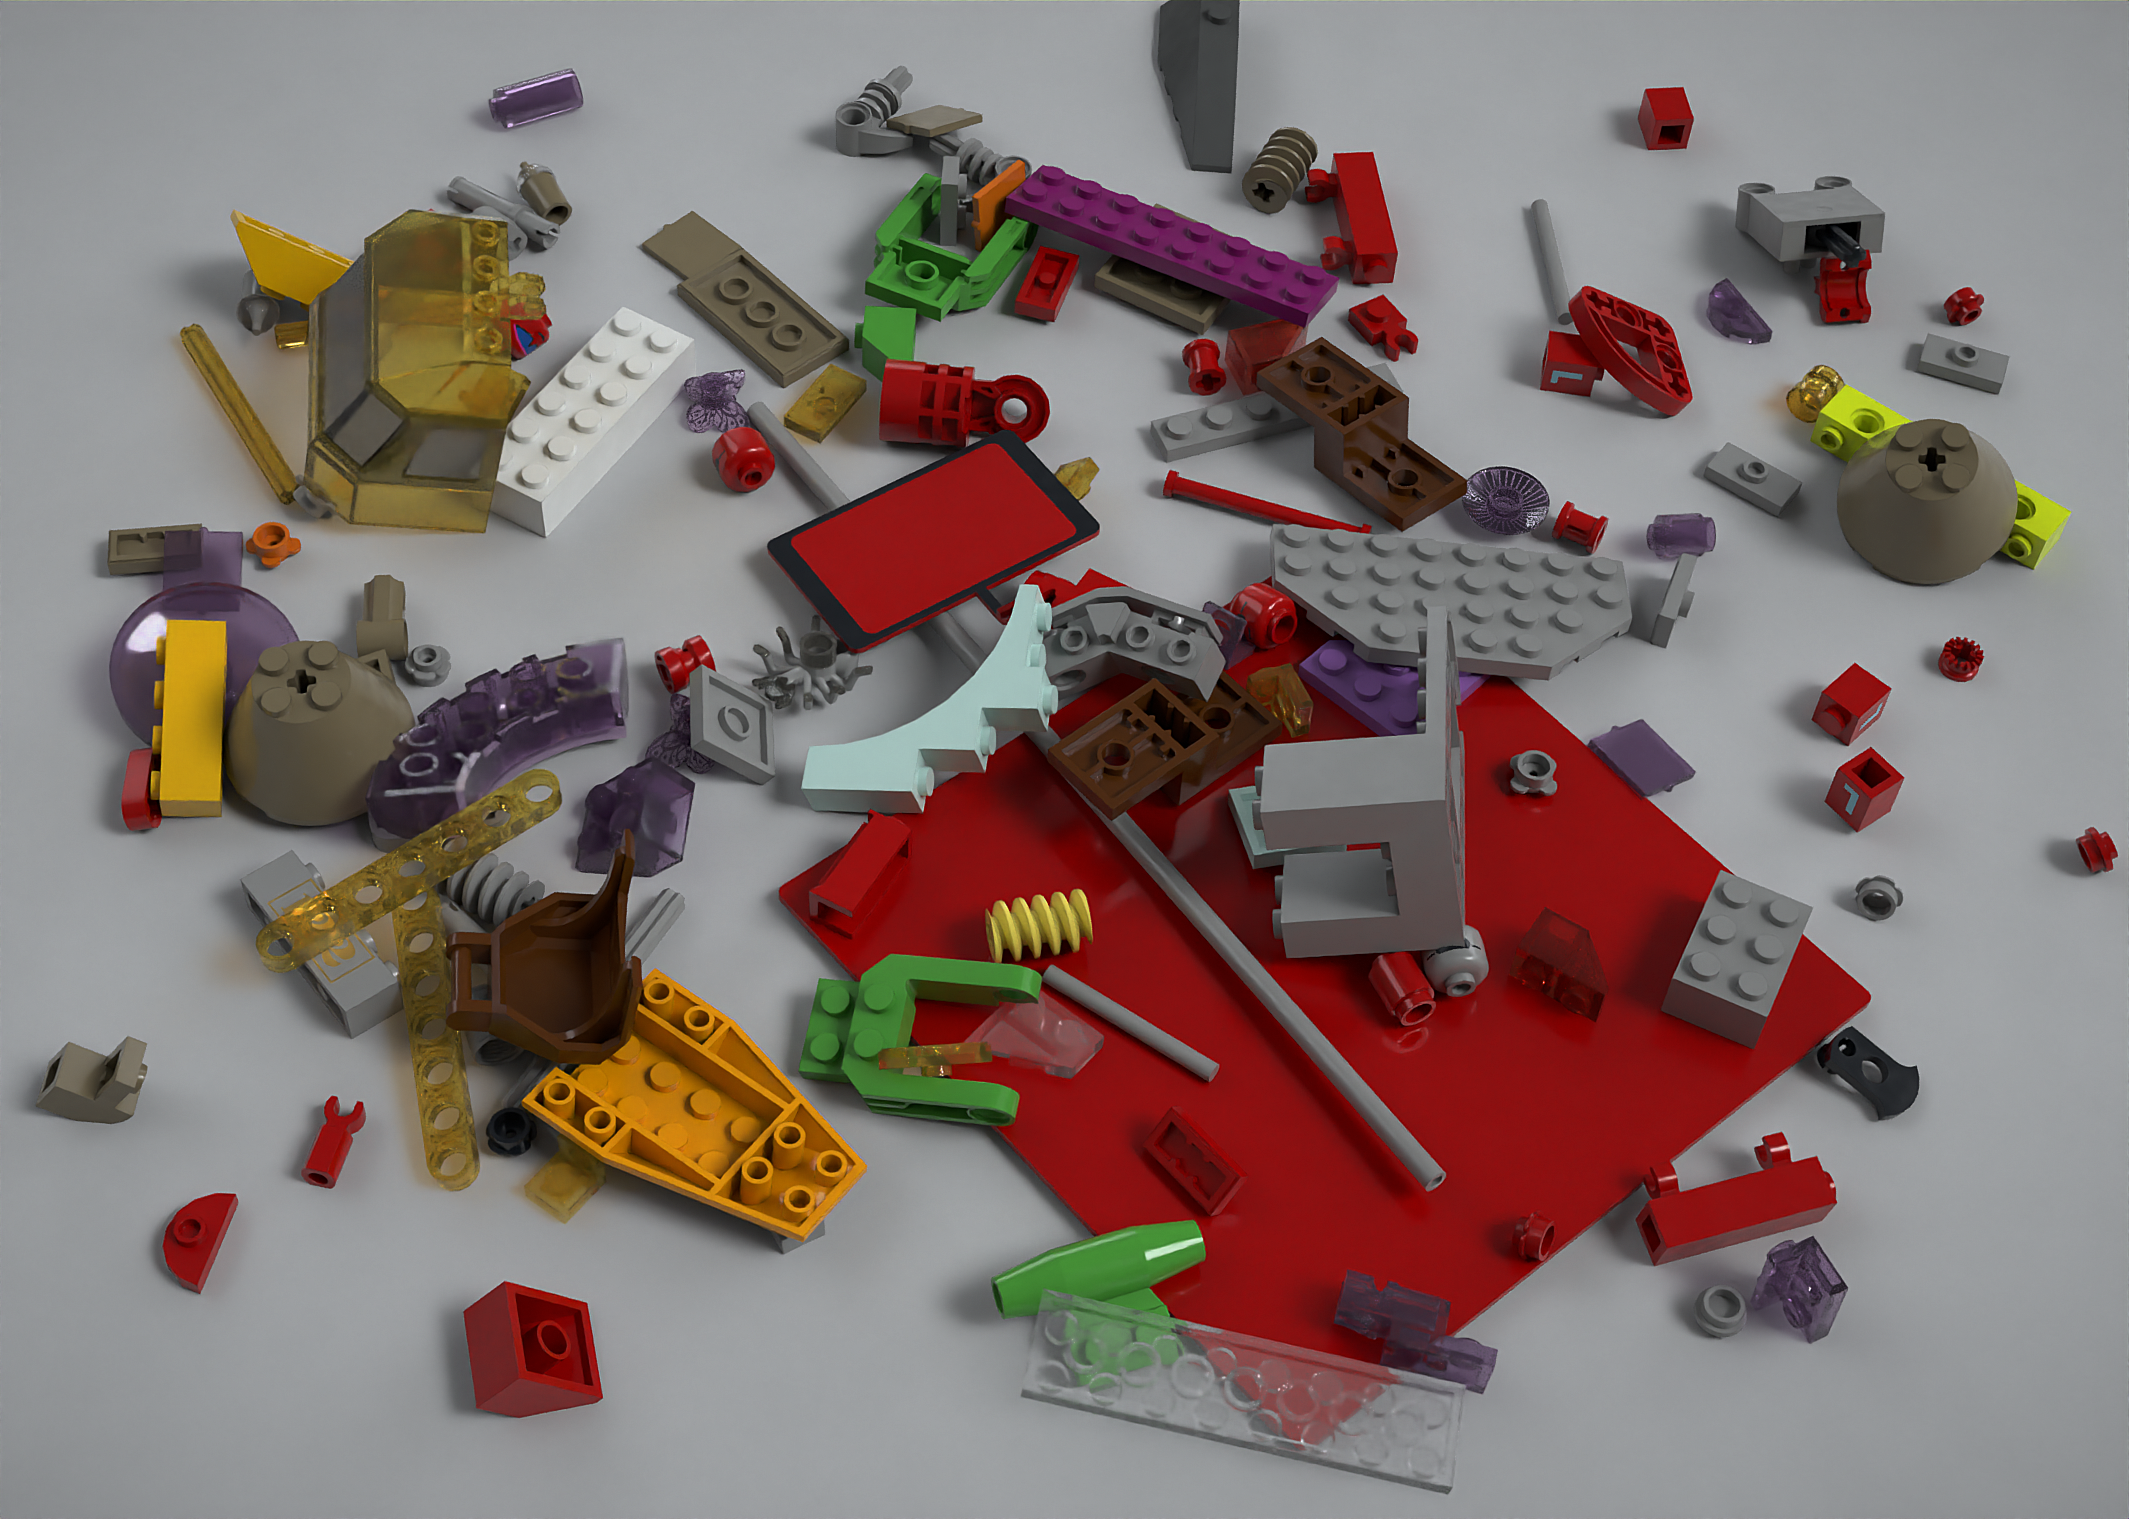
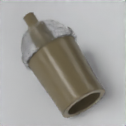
M522 162L520 164L522 170L517 176L516 187L521 199L529 204L536 215L559 226L565 223L571 216L572 207L557 184L553 171L540 164L528 165L527 162Z

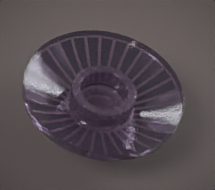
M1505 466L1489 467L1473 474L1468 479L1467 494L1462 496L1463 508L1473 522L1488 531L1503 535L1524 534L1536 529L1546 519L1550 506L1548 493L1539 480L1525 471Z

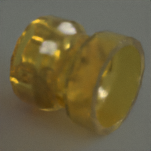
M1814 366L1805 374L1802 381L1798 382L1787 393V406L1790 412L1799 420L1815 423L1819 412L1845 386L1842 377L1829 366Z

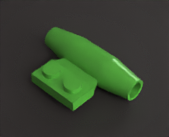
M1194 1220L1130 1226L1050 1249L992 1277L991 1287L995 1304L1002 1319L1067 1312L1062 1338L1076 1386L1079 1389L1182 1357L1167 1305H1164L1150 1287L1205 1261V1245L1200 1229Z

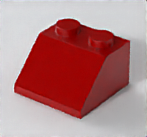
M504 1281L463 1311L477 1409L522 1418L594 1404L603 1399L587 1302Z

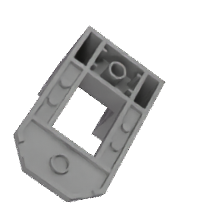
M1447 606L1427 607V627L1418 628L1420 656H1425V658H1418L1420 688L1424 687V689L1417 690L1419 719H1426V721L1417 722V734L1265 745L1263 766H1255L1257 796H1261V799L1253 800L1252 802L1253 824L1255 830H1263L1267 850L1366 843L1381 844V849L1284 855L1283 875L1275 876L1277 905H1281V909H1273V932L1275 939L1283 938L1286 958L1436 950L1452 945L1465 947V749L1463 731H1459L1456 706H1461V690L1452 616Z

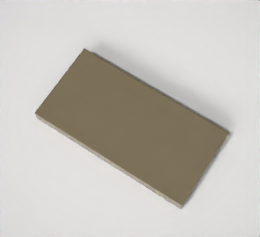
M744 248L677 285L678 296L783 389L849 350V339Z

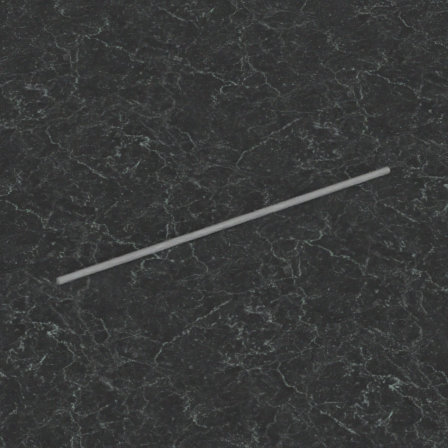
M756 402L748 408L746 413L748 419L829 511L851 502L763 402ZM948 611L928 620V624L971 673L975 675L988 657ZM1049 725L1047 732L1023 731L1046 758L1048 749L1062 740ZM1065 778L1425 1190L1431 1191L1438 1187L1446 1177L1443 1169L1132 818L1124 812L1114 820H1109Z

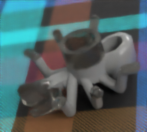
M814 615L812 617L811 632L805 634L800 640V658L794 656L790 638L784 628L781 626L776 628V634L782 643L785 661L792 666H776L767 649L759 644L753 646V651L762 657L767 672L771 676L753 679L752 686H758V690L765 688V697L776 702L775 709H782L792 704L795 686L803 685V707L805 710H811L813 700L812 682L816 683L825 700L829 704H833L836 702L838 695L845 694L846 691L853 689L858 677L871 675L873 667L870 665L858 667L859 653L850 652L838 637L834 638L831 634L820 631L821 618L819 615ZM828 681L835 684L831 687V690L829 689L826 683Z

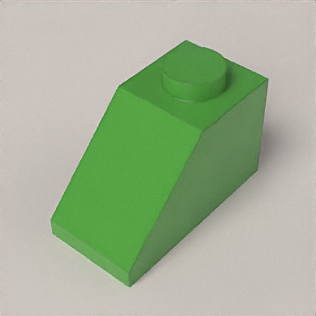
M865 306L864 323L855 324L854 348L862 349V366L883 382L887 359L914 361L916 309Z

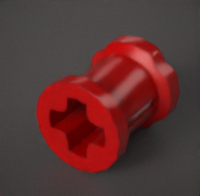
M1206 338L1191 341L1182 350L1183 362L1190 369L1191 373L1188 378L1189 387L1192 392L1198 393L1201 396L1219 392L1225 386L1227 380L1224 370L1218 365L1220 350L1217 343L1213 340Z
M1567 501L1555 522L1552 537L1556 539L1561 537L1567 538L1585 546L1586 552L1594 554L1604 536L1609 518L1605 516L1593 517L1575 509V504Z

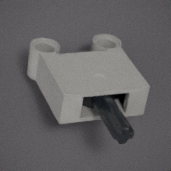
M1840 176L1819 177L1815 180L1813 191L1775 194V188L1772 185L1765 183H1745L1738 187L1736 229L1747 232L1779 262L1784 261L1783 271L1786 274H1797L1800 271V266L1807 269L1814 268L1817 258L1837 256L1842 261L1840 268H1842L1843 262L1849 268L1858 267L1859 261L1865 260V250L1869 249L1870 253L1882 252L1885 212L1852 187V181Z

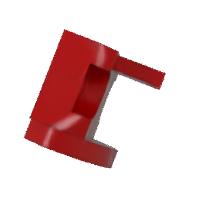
M1869 249L1865 250V260L1859 261L1858 267L1849 268L1845 265L1841 269L1840 264L1842 261L1837 256L1821 258L1820 276H1814V293L1819 295V313L1822 321L1826 323L1859 320L1860 323L1869 322L1871 305L1866 294L1867 272L1869 269H1872ZM1845 308V314L1840 316V311Z

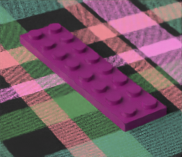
M1042 165L1006 199L1004 211L1006 213L1304 328L1308 326L1337 291L1340 278L1328 274L1318 266L1304 265L1289 259L1281 252L1268 251L1252 245L1244 238L1228 236L1213 230L1211 226L1205 223H1194L1176 216L1171 210L1152 207L1139 202L1132 195L1118 194L1103 188L1095 181L1082 180L1066 174L1058 167Z

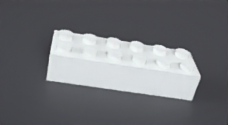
M622 307L468 466L473 503L547 538L697 376L694 339L626 307Z

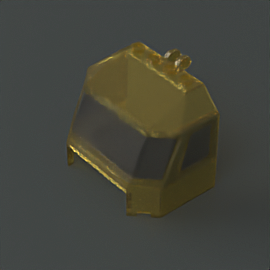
M409 209L364 239V252L336 283L321 291L309 305L305 344L308 345L307 454L303 485L316 497L321 494L335 506V513L346 523L352 525L485 534L507 430L511 377L510 319H530L531 321L541 319L546 313L544 299L540 298V295L546 291L543 276L534 273L529 274L528 272H518L509 276L508 222L501 217Z

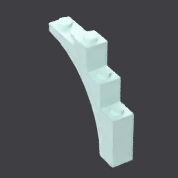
M1019 585L1011 617L996 647L975 675L945 702L917 720L880 736L847 744L809 746L801 790L814 811L868 812L872 809L882 813L923 814L926 796H931L934 789L933 771L985 773L988 755H993L996 749V731L1047 732L1049 716L1057 711L1058 691L1056 685H1051L1045 671L1046 650L1042 641L1044 631H1050L1052 609L1050 603H1045L1039 586Z

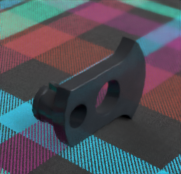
M1853 1026L1841 1031L1828 1044H1824L1818 1050L1817 1060L1821 1068L1829 1067L1827 1070L1829 1074H1837L1866 1097L1876 1108L1878 1121L1895 1118L1914 1103L1919 1091L1917 1065L1907 1067L1899 1064ZM1844 1044L1846 1047L1840 1051L1839 1047ZM1863 1061H1870L1879 1068L1882 1074L1881 1083H1873L1866 1078L1862 1071Z

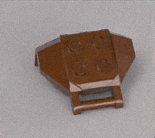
M624 829L621 847L615 850L608 875L597 894L554 892L505 919L492 933L455 932L446 938L445 954L451 961V1002L446 1006V1024L449 1028L457 1031L489 1032V1034L551 1061L566 1064L600 1065L627 1044L631 1038L643 987L641 959L637 956H631V960H625L628 893L636 861L634 835L630 829ZM472 964L488 965L487 1000H472Z

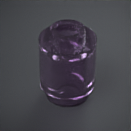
M1701 513L1657 515L1653 524L1648 525L1646 534L1647 545L1650 550H1654L1659 559L1679 558V555H1682V553L1701 557L1704 552H1712L1715 547V524L1711 517H1703Z

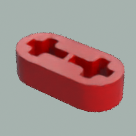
M152 747L135 749L129 754L121 808L124 822L130 831L158 828L162 820L160 801L151 800V771H161V754H153Z

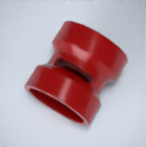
M700 635L685 640L682 649H674L669 646L656 651L654 655L660 678L671 694L687 689L688 683H690L689 673L702 664L716 672V666L710 649Z

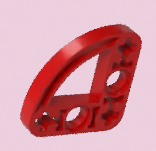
M1591 286L1582 287L1569 301L1570 315L1584 343L1605 370L1624 388L1651 407L1671 416L1678 415L1692 401V391L1675 333L1663 317ZM1618 341L1637 348L1641 365L1624 350Z

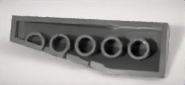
M1169 0L1160 6L1157 63L1159 70L1163 71L1165 89L1167 95L1171 96L1175 120L1179 121L1181 139L1192 171L1232 172L1240 0Z

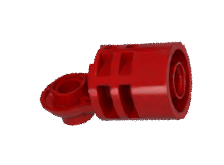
M886 360L880 401V440L916 444L923 442L932 443V445L936 446L953 445L957 446V448H965L969 443L970 430L988 432L991 435L1001 430H1011L1024 443H1027L1038 437L1047 426L1050 416L1049 399L1043 388L1031 378L1017 374L1002 376L995 381L975 379V367L964 366V368L951 367L949 364L930 365L927 362ZM1013 398L1019 399L1024 402L1027 411L1021 416L1010 415L1004 408L1005 401Z

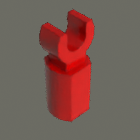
M331 1096L326 1101L324 1106L326 1124L320 1126L301 1171V1176L310 1185L329 1189L335 1187L353 1143L351 1134L358 1132L366 1121L363 1102L357 1101L351 1114L339 1116L340 1104L338 1097Z

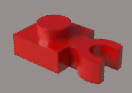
M1384 294L1349 309V323L1371 346L1382 342L1385 346L1384 353L1391 361L1396 362L1399 360L1401 349L1399 346L1405 347L1411 354L1416 353L1418 345L1417 336L1406 329L1407 319Z

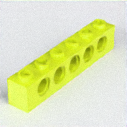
M1846 384L1819 412L1810 441L1848 463L1854 453L1875 435L1891 427L1912 421ZM2015 480L2018 498L2016 518L2011 534L2000 551L2034 570L2059 541L2071 511Z

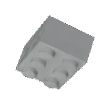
M1720 870L1673 975L1661 1011L1754 1049L1813 907Z

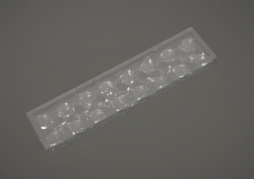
M1043 1288L1020 1397L1448 1495L1454 1483L1466 1385Z

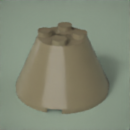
M1924 419L1884 430L1865 442L1854 453L1840 478L1837 491V516L1842 533L1852 550H1856L1863 558L1873 564V569L1903 582L1939 584L1954 581L1974 573L1997 551L2000 552L2014 526L2018 503L2017 488L2005 459L1984 438L1968 430L1960 423H1952L1941 419Z
M295 641L280 647L267 648L259 656L258 666L227 719L222 741L223 763L228 778L239 796L244 801L248 800L256 807L265 811L267 817L295 825H328L352 819L382 802L381 796L398 779L401 781L404 779L414 758L417 730L414 715L407 698L400 688L383 673L339 651L332 642Z

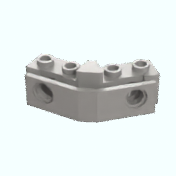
M1127 586L1097 588L1051 608L1053 630L1045 632L1042 641L1046 650L1045 671L1051 685H1056L1058 701L1124 673L1147 682L1156 678L1167 689L1207 702L1226 663L1217 644L1220 645L1223 636L1211 614Z

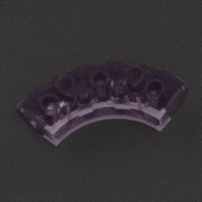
M624 637L565 646L566 654L540 661L536 654L522 658L523 662L514 665L510 671L501 674L495 668L466 682V691L450 701L442 697L431 704L417 716L419 723L417 726L411 728L406 734L400 733L393 740L395 750L388 759L379 760L365 797L367 807L374 821L387 832L404 839L436 840L459 836L474 837L476 824L488 802L507 782L525 769L552 755L574 747L604 740L627 738L629 683Z

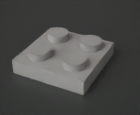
M703 664L689 673L691 749L761 785L765 784L775 777L772 702Z

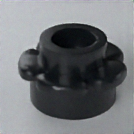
M508 1107L501 1109L492 1116L486 1127V1136L489 1137L488 1146L494 1153L501 1156L505 1154H510L511 1156L522 1155L531 1148V1141L537 1137L536 1124L529 1118L526 1112L519 1108ZM510 1132L516 1133L512 1138L506 1136Z

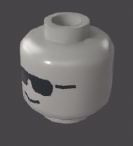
M1465 925V947L1452 945L1436 950H1419L1424 975L1431 987L1438 992L1447 993L1452 997L1466 996L1472 993L1476 986L1487 977L1489 964L1483 940L1478 930L1469 925Z

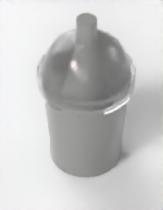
M249 270L243 278V287L236 307V316L245 329L252 332L253 335L259 336L261 333L269 331L278 323L280 307L278 299L270 297L260 290L261 285L257 283L252 270Z

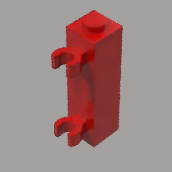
M1333 153L1331 173H1327L1322 169L1308 170L1309 186L1305 187L1308 202L1317 203L1332 197L1341 233V238L1337 236L1323 238L1322 243L1325 253L1320 254L1322 269L1336 270L1344 265H1348L1353 285L1393 283L1398 250L1374 153Z
M1778 1132L1763 1136V1145L1754 1148L1758 1163L1763 1169L1758 1172L1680 1192L1678 1178L1670 1161L1651 1166V1174L1644 1176L1643 1182L1652 1200L1647 1201L1635 1221L1655 1267L1820 1222L1837 1204L1835 1183L1831 1175L1827 1171H1823L1817 1156L1792 1162L1788 1142L1784 1134Z

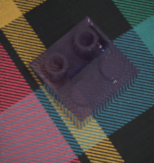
M652 755L635 766L626 768L622 773L603 784L594 786L585 799L586 811L582 831L577 840L579 848L575 869L582 873L608 875L615 850L621 847L624 829H630L634 835L636 861L632 877L651 878L683 861L695 782Z

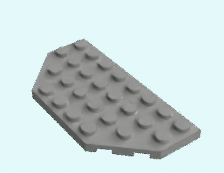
M1272 524L1270 534L1272 588L1287 595L1306 609V618L1332 637L1341 634L1354 644L1353 652L1367 662L1418 667V658H1425V656H1420L1418 628L1427 627V607L1447 606L1448 611L1451 612L1458 671L1547 681L1560 674L1562 666L1574 660L1578 663L1599 650L1602 642L1612 635L1618 638L1628 632L1631 624L1632 612L1622 561L1611 560L1605 557L1589 558L1571 556L1564 553L1524 551L1519 548L1487 547L1474 543L1440 542L1428 538L1412 539L1394 537L1388 534L1375 535L1348 532L1343 529L1310 528L1297 524Z

